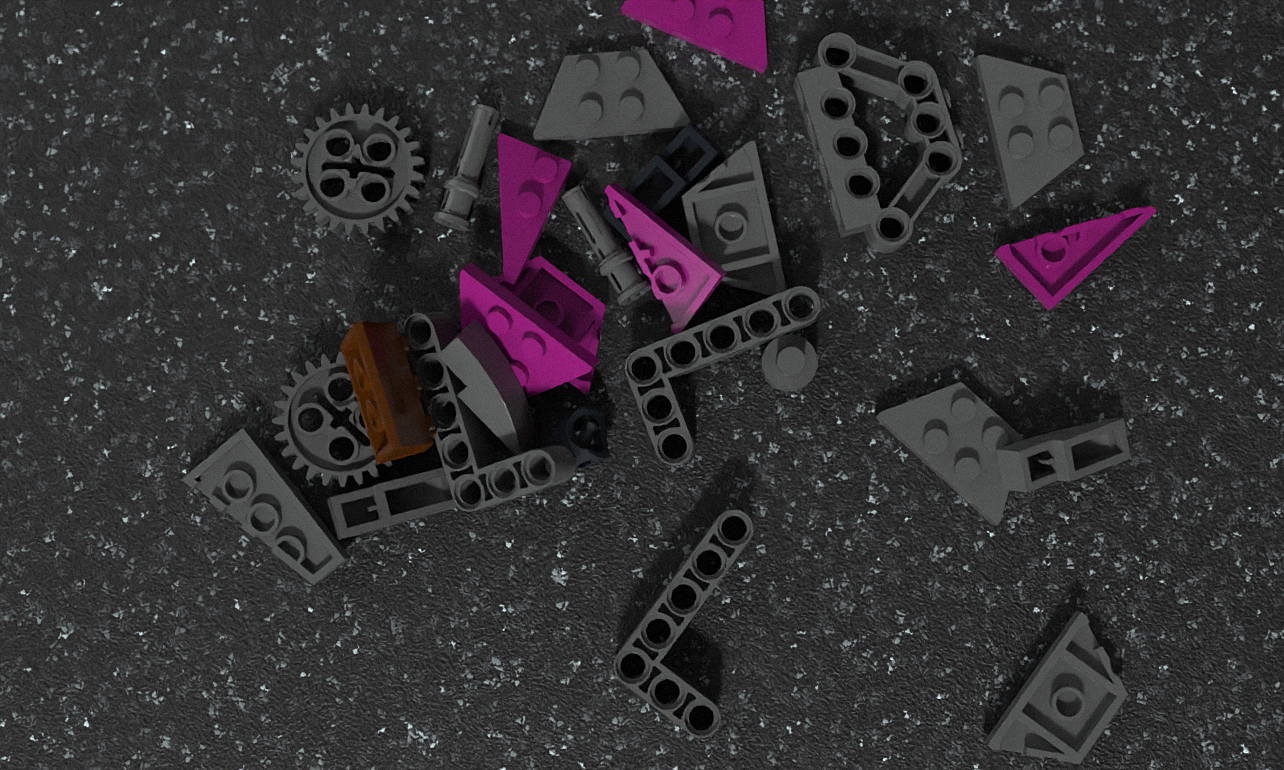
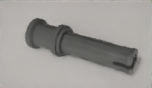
M476 104L474 107L472 120L465 136L453 176H449L445 180L444 187L447 190L440 211L434 213L433 220L439 224L457 230L468 231L470 223L467 221L472 202L480 194V186L477 184L479 174L492 139L494 128L500 116V112L492 107L482 104Z
M584 184L576 186L564 194L562 200L573 214L577 224L601 262L599 264V271L602 276L608 277L619 295L617 298L619 305H626L651 289V284L649 281H643L632 262L633 254L627 249H622L601 212L593 202Z

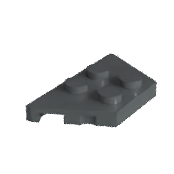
M647 49L567 55L564 57L533 135L535 143L682 131L691 122Z
M984 54L978 55L974 63L1009 211L1015 210L1084 155L1066 75Z
M753 140L746 143L682 195L681 200L691 243L727 272L720 283L774 296L787 289L756 142Z
M958 382L879 412L874 417L987 521L995 526L1000 523L1009 490L1003 489L996 449L1022 441L1023 437L966 385Z
M1079 611L1073 614L985 739L984 744L991 749L999 751L1002 749L1024 753L1028 756L1054 758L1059 761L1075 764L1082 762L1128 696L1119 676L1114 674L1110 666L1111 661L1103 646L1098 644L1088 625L1090 622L1085 614Z

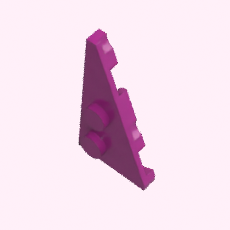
M500 133L498 136L504 284H506L507 289L514 291L572 170V162Z
M616 182L609 184L604 191L608 195L609 205L616 219L621 217L632 239L629 245L643 273L649 277L651 289L656 299H662L673 321V324L670 325L672 331L675 334L686 331L727 272Z
M1152 205L1149 207L1132 208L1119 214L1098 220L1094 219L1014 244L1003 245L994 254L1047 310H1050L1153 216L1157 210Z

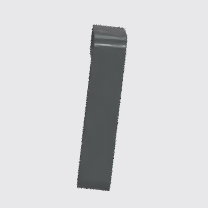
M805 286L791 288L640 348L629 355L625 363V373L660 460L669 465L684 464L692 458L696 448L693 434L671 380L811 325L817 319L821 306L820 298L814 290ZM803 296L811 300L814 309L809 316L798 318L790 312L789 304L796 297ZM758 312H767L774 319V326L767 333H756L750 327L751 318ZM720 327L730 328L735 334L733 344L727 349H718L712 344V334ZM688 342L695 347V357L688 364H677L673 357L674 349L678 344ZM642 358H652L656 363L654 376L648 380H640L635 373L637 362ZM657 396H666L671 402V412L666 418L658 420L651 414L650 404ZM674 434L681 435L687 443L685 454L677 459L670 457L665 451L666 440Z
M444 312L415 313L406 319L403 326V334L409 343L411 364L414 373L419 376L422 384V399L426 412L431 415L436 429V436L434 438L452 497L461 510L471 512L495 506L564 483L573 476L576 467L575 458L568 448L561 445L531 450L499 462L489 428L457 396L466 385L437 356L459 334L454 319ZM429 327H431V337L429 335ZM441 366H443V370H444V374H443V375H442V373H441ZM453 406L456 408V416L453 412ZM466 445L468 447L469 455H467L465 450ZM546 459H548L551 464V474L548 472L546 468ZM512 472L516 477V485H514L511 478ZM478 485L481 488V496L478 492Z
M735 509L723 511L716 517L618 650L614 660L615 675L624 685L686 732L697 738L712 736L718 730L721 723V715L717 703L711 696L662 659L752 537L753 523L751 518L745 512ZM730 516L739 517L745 526L743 535L736 540L726 539L722 533V524ZM706 550L715 551L720 558L718 569L710 574L701 572L696 565L699 554ZM685 584L694 589L695 599L690 606L679 607L672 602L671 593L675 587ZM654 619L665 620L670 626L668 637L661 641L652 640L646 632L648 623ZM630 653L640 655L645 661L644 670L636 675L626 673L621 666V661L626 655ZM670 679L675 681L679 686L677 696L671 700L659 698L655 693V687L661 680ZM698 705H705L713 711L711 721L703 726L696 725L689 719L691 710Z

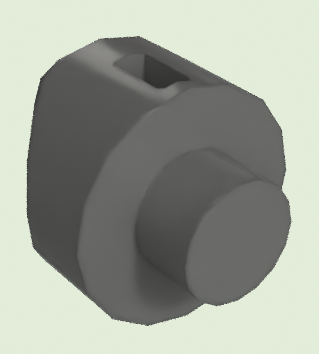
M794 334L782 335L773 339L763 350L760 358V371L765 381L773 388L783 392H794L805 387L814 378L818 368V358L813 345L805 338Z

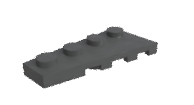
M244 427L181 479L191 488H197L209 497V502L221 512L226 511L242 524L241 528L254 538L259 537L269 545L276 556L313 585L320 583L350 558L250 427Z

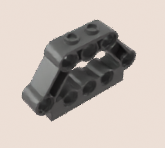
M841 32L831 33L824 37L819 44L813 61L814 68L797 73L793 86L840 237L864 231L866 239L872 248L882 253H891L898 250L909 239L914 228L913 222L937 189L946 185L960 170L962 164L960 149L963 148L962 133L957 124L952 125L948 110L951 109V100L948 90L945 86L940 87L937 75L929 64L919 60L906 62L858 45L848 34ZM829 52L840 53L846 63L840 66L832 65L828 62L826 54ZM907 79L916 80L922 87V93H910L906 90L904 81ZM842 83L892 100L905 110L907 120L903 128L904 136L907 142L917 148L919 159L915 166L916 169L887 208H880L876 195L881 185L880 177L876 170L867 165L864 157L868 147L867 136L853 122L852 115L856 107L855 98L852 92L842 87ZM829 102H836L843 107L845 115L841 117L830 116L826 112L824 105ZM921 117L929 119L934 125V132H922L916 124V119ZM842 140L850 141L856 147L857 154L854 156L842 155L838 151L836 143ZM930 156L941 157L946 163V171L937 172L933 170L929 165L928 158ZM852 179L863 180L868 186L869 193L864 196L854 194L849 188V181ZM889 220L895 223L899 230L898 237L892 239L885 237L880 231V222Z

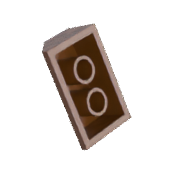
M366 321L353 323L340 348L377 465L425 452L434 444L433 438L436 436V429L431 415L424 413L420 398L423 397V388L419 376L416 373H411L407 360L410 358V347L404 334L399 335L396 323Z

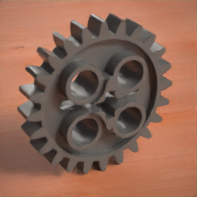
M364 103L360 114L356 113L351 104H347L345 116H340L334 108H331L330 115L332 120L327 123L317 116L315 119L320 129L314 132L305 128L303 131L310 141L308 144H295V147L303 153V158L291 159V163L301 170L300 173L292 175L291 180L295 184L304 186L294 194L299 200L309 199L303 209L309 215L318 211L315 221L319 225L323 226L331 220L330 230L335 234H338L344 225L346 234L350 238H354L358 227L361 228L367 238H371L372 226L375 225L385 234L387 233V220L392 219L396 224H402L398 214L401 209L409 213L414 212L411 205L407 202L409 198H422L421 193L414 188V184L426 183L425 176L416 172L417 169L426 166V161L422 157L414 156L422 150V147L418 141L409 142L414 133L410 127L400 130L402 121L397 115L387 122L388 113L382 107L376 112L375 116H373L370 106ZM350 141L349 151L345 155L340 157L333 156L334 146L338 142ZM382 145L391 146L390 156L386 160L379 162L373 160L374 151ZM325 164H333L346 169L324 170L323 166ZM360 164H363L370 171L359 172L358 178H355L348 170H359ZM378 172H395L393 178H386L378 174H373ZM336 180L344 181L345 187L343 192L337 197H328L327 190L329 185ZM376 185L386 187L385 195L381 200L377 202L368 201L367 195L372 187Z
M342 352L338 353L337 361L331 364L325 354H322L321 367L317 369L311 362L306 361L305 366L308 374L303 377L293 371L291 375L297 383L295 387L281 386L282 391L289 396L288 400L274 402L275 406L284 410V416L273 418L272 423L284 426L285 431L277 434L274 438L276 441H288L290 444L281 452L282 456L287 457L296 454L298 457L292 468L298 470L308 465L309 469L306 478L309 480L316 477L319 472L323 473L322 481L325 486L331 483L333 476H338L339 484L342 488H346L349 476H354L356 482L359 485H363V472L366 471L375 478H378L379 471L371 444L368 447L363 446L342 426L335 430L333 428L336 423L335 418L314 399L315 394L320 393L341 413L345 414L350 410L352 412L349 416L350 422L369 439L366 429L361 425L362 415L354 390L351 397L346 401H336L331 396V387L335 382L339 380L351 382ZM312 409L321 411L324 420L320 429L313 432L305 431L301 423L304 413ZM340 438H349L354 444L353 455L345 461L336 460L331 451L334 442ZM391 461L383 463L390 468L393 466Z

